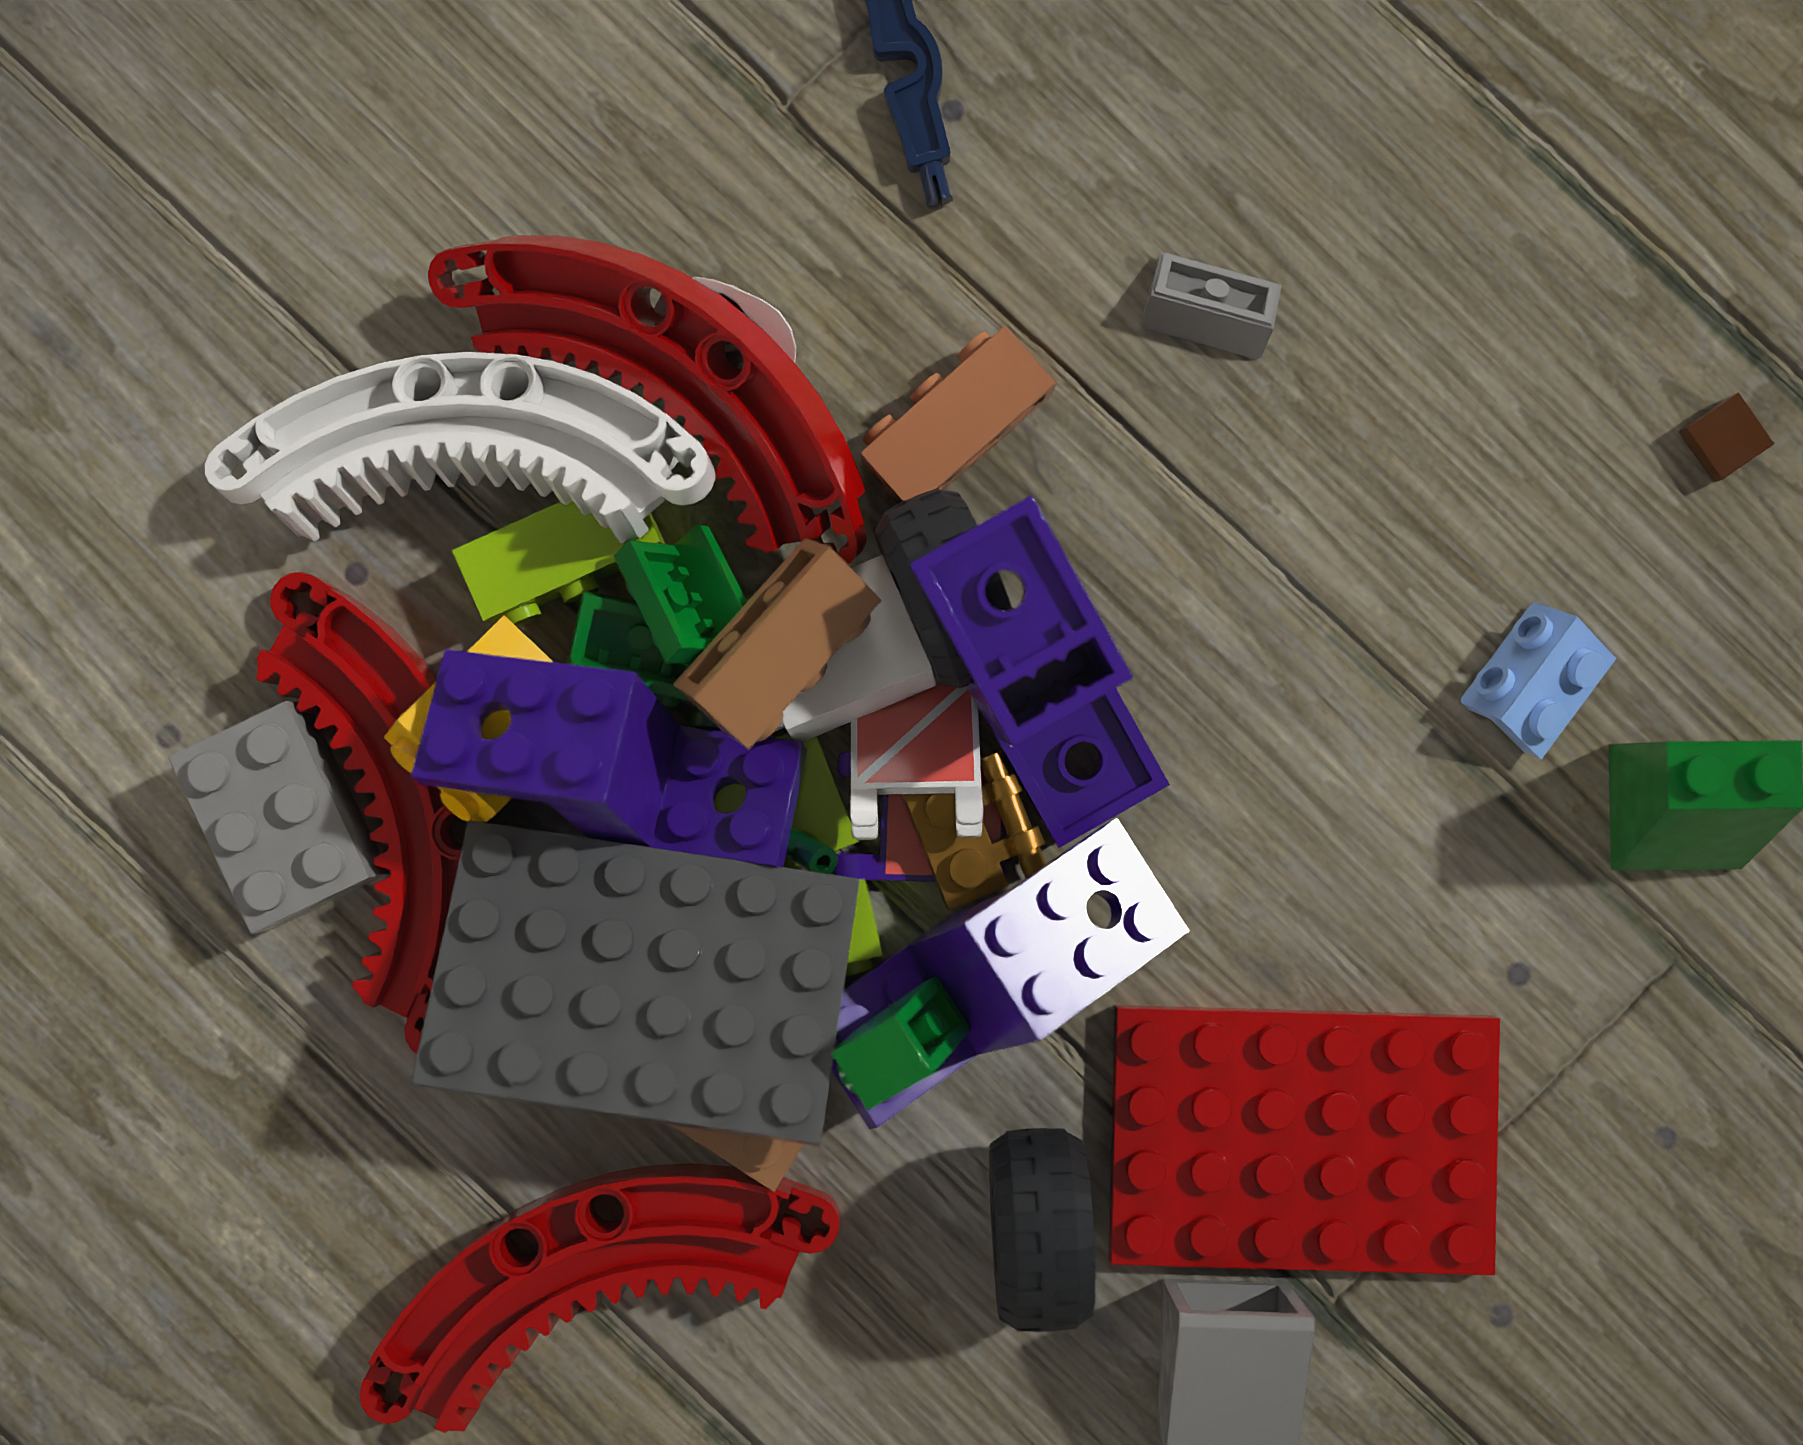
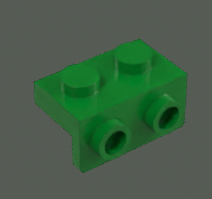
M695 525L675 545L629 540L614 555L626 580L627 590L636 601L652 634V641L657 650L662 654L665 663L692 664L747 603L708 526Z
M583 590L566 664L636 672L663 706L678 707L680 699L688 700L673 684L691 664L665 663L662 654L657 650L652 641V634L636 601Z

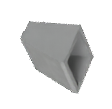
M1162 1279L1157 1431L1162 1445H1299L1315 1317L1289 1283Z

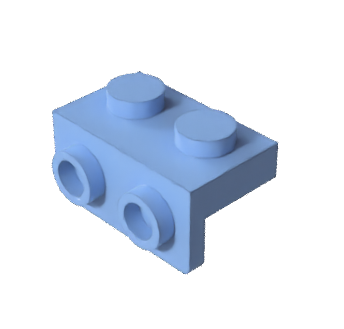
M1533 603L1515 623L1511 632L1485 667L1478 673L1473 683L1462 696L1461 703L1468 710L1491 719L1524 753L1542 760L1617 658L1578 616L1539 603Z

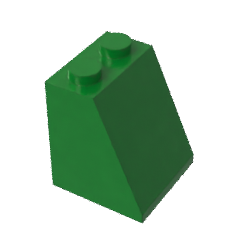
M1803 740L1664 741L1608 744L1611 870L1743 869L1803 810Z

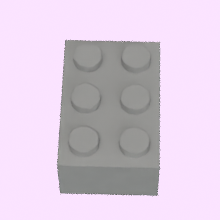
M284 701L168 757L251 934L277 928L389 874L388 869L374 865L373 859L381 854L375 841L370 840V831L322 730H317L314 726L316 721L315 715L313 713L300 712L296 708L298 702Z

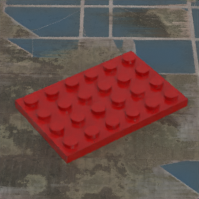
M1115 1005L1108 1256L1111 1265L1495 1275L1500 1018L1493 1015Z

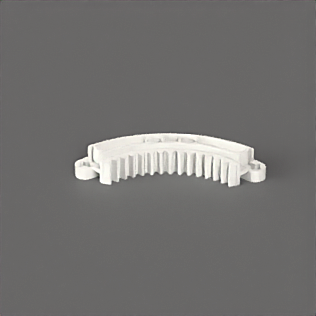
M482 352L419 355L379 363L334 377L288 398L255 417L216 445L209 453L205 462V476L208 482L227 500L242 505L253 503L262 497L271 511L298 537L302 535L314 542L320 538L317 523L321 520H324L333 527L340 525L339 509L346 506L355 515L362 513V498L369 495L380 505L384 503L386 487L392 486L401 497L406 496L412 479H415L424 491L431 490L436 474L440 476L448 487H454L460 473L465 476L472 486H478L484 474L487 475L495 487H501L508 477L515 487L521 491H524L532 483L539 495L546 497L553 491L562 504L567 505L573 501L579 511L585 516L592 513L600 526L604 529L609 526L620 543L636 537L640 539L649 529L643 519L663 503L665 499L678 505L694 504L706 497L715 481L714 467L703 446L669 415L637 394L596 374L558 362L516 354ZM525 392L519 398L512 400L517 394ZM260 445L271 455L267 460L257 449ZM680 462L687 468L691 466L694 473L691 477L684 480L679 475H673L671 470ZM242 463L247 472L237 480L232 470Z

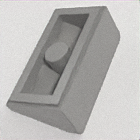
M1161 252L1143 312L1141 325L1148 330L1249 358L1259 359L1274 329L1281 285Z

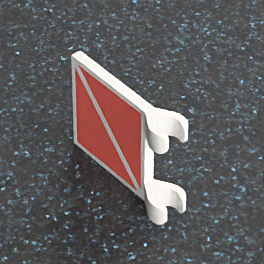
M935 678L937 686L873 713L851 720L852 837L854 839L872 840L877 838V795L955 793L956 835L962 838L981 836L983 802L978 706L967 687L959 689L954 686L940 685Z

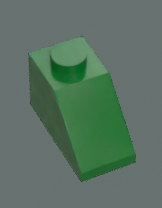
M935 975L854 1030L831 1054L837 1062L838 1073L842 1082L849 1091L859 1096L868 1111L932 1075L971 1031V1028L938 976Z

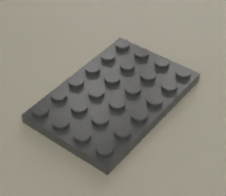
M470 820L466 827L411 1083L416 1087L820 1147L833 1063L831 1052L835 1049L860 879L784 867L775 868L738 860Z

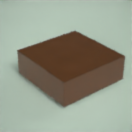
M1739 392L1727 397L1678 431L1713 483L1723 480L1774 445V442Z

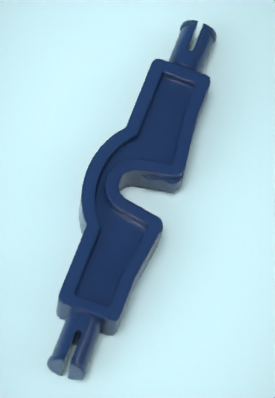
M865 0L875 59L880 62L910 60L917 66L913 73L888 83L884 88V97L901 140L908 170L910 173H920L927 207H938L934 182L937 184L941 204L944 206L952 202L953 197L950 193L943 166L950 163L951 151L938 104L942 90V60L939 48L928 28L916 18L912 0Z

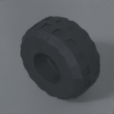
M937 488L914 496L885 510L873 531L881 555H883L936 680H938L940 685L954 686L960 689L969 686L968 683L973 681V678L909 566L912 562L978 526L967 504L958 492ZM996 571L986 581L984 588L986 600L996 610L1004 612L1012 610L1013 607L999 572Z
M1028 1128L1006 1131L1005 1134L989 1145L991 1232L995 1293L999 1320L1018 1332H1054L1076 1329L1094 1315L1096 1297L1093 1209L1089 1170L1083 1141L1061 1128Z

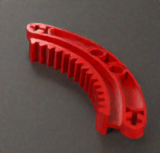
M514 235L488 242L460 245L436 254L430 262L428 269L429 286L434 296L442 304L451 308L475 306L482 333L471 336L474 349L482 353L516 354L544 360L552 357L554 362L567 364L575 360L576 368L583 371H588L598 366L600 377L609 380L621 374V387L631 391L644 385V400L653 404L663 399L666 401L664 413L672 419L682 415L686 419L683 429L692 437L701 434L704 438L702 446L708 457L718 455L721 459L715 469V478L732 477L735 481L733 487L726 494L728 501H745L748 506L737 517L740 524L756 526L757 532L745 540L747 547L761 549L764 553L777 551L784 544L802 542L807 538L830 546L847 565L863 551L867 541L866 528L857 499L866 492V489L844 435L821 396L792 359L759 325L723 296L685 273L643 254L603 242L558 235ZM485 265L487 277L467 284H455L452 278V271L457 269L466 270ZM652 288L660 292L666 301L667 311L665 317L658 314L651 305L650 293ZM726 341L733 343L741 351L743 357L742 370L735 368L727 360L725 355ZM839 498L841 507H838L830 515H828L827 509L822 510L817 516L814 515L812 508H824L833 504ZM830 520L835 534H845L848 542L839 549V552H837L834 543H824L821 537L830 528Z
M303 572L289 573L278 580L271 592V610L283 626L270 651L261 649L255 661L258 662L256 680L262 683L278 685L277 693L281 696L299 698L296 708L300 712L319 714L314 723L317 730L337 731L329 744L333 750H353L343 764L345 770L364 771L366 774L354 787L356 793H374L376 797L363 812L364 816L378 817L383 820V825L369 835L372 841L388 844V851L373 859L374 865L390 870L391 877L374 884V890L390 896V903L373 908V915L388 924L385 929L369 933L368 939L380 947L382 951L362 958L361 963L373 974L354 980L352 987L363 998L362 1002L374 1008L381 1005L407 1018L404 1027L405 1040L410 1049L418 1054L424 1026L422 1021L427 1013L462 846L454 840L452 834V825L457 816L442 802L440 798L442 791L434 786L421 785L411 777L412 773L403 768L393 757L390 750L392 745L384 736L394 723L437 681V677L418 653L390 625L360 601L322 578ZM311 586L312 589L309 597L325 608L319 616L301 611L296 618L294 615L297 611V606L290 601L291 594L294 591L305 593ZM495 814L486 823L500 825L498 815Z
M694 1163L652 1165L615 1171L559 1188L516 1209L481 1232L447 1261L399 1314L370 1358L368 1364L371 1366L362 1381L359 1393L361 1406L370 1418L380 1423L391 1424L399 1422L406 1418L413 1409H416L438 1419L434 1429L446 1434L447 1431H465L481 1406L480 1403L503 1370L508 1369L521 1350L526 1352L532 1346L539 1333L543 1336L550 1334L559 1318L565 1323L572 1321L581 1305L588 1312L594 1311L604 1294L612 1304L618 1303L628 1285L636 1298H641L644 1296L652 1279H654L661 1295H668L675 1278H681L686 1294L692 1295L700 1279H707L711 1296L713 1297L719 1296L727 1282L733 1283L736 1301L743 1302L750 1291L756 1289L759 1290L760 1308L766 1310L777 1298L782 1297L799 1252L809 1254L822 1252L832 1245L838 1235L840 1226L839 1207L834 1199L824 1191L783 1177L773 1192L736 1167ZM600 1194H609L616 1197L623 1206L624 1218L617 1221L602 1219L595 1211L594 1197ZM790 1194L795 1195L791 1198L788 1208L801 1214H807L812 1206L821 1208L823 1210L821 1221L829 1225L827 1230L816 1228L811 1236H807L800 1232L802 1221L787 1213L784 1214L782 1227L772 1225L777 1217L781 1198L788 1200ZM519 1228L530 1231L537 1239L538 1253L528 1255L518 1252L510 1240L511 1230ZM394 1372L404 1374L399 1385V1391L406 1396L400 1395L393 1404L384 1400L386 1389L379 1384H385Z

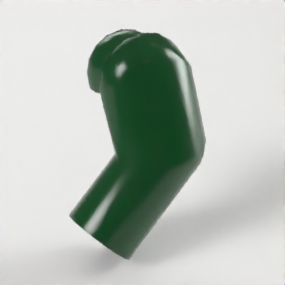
M791 827L786 856L806 871L831 874L837 866L838 858L836 852L810 832Z

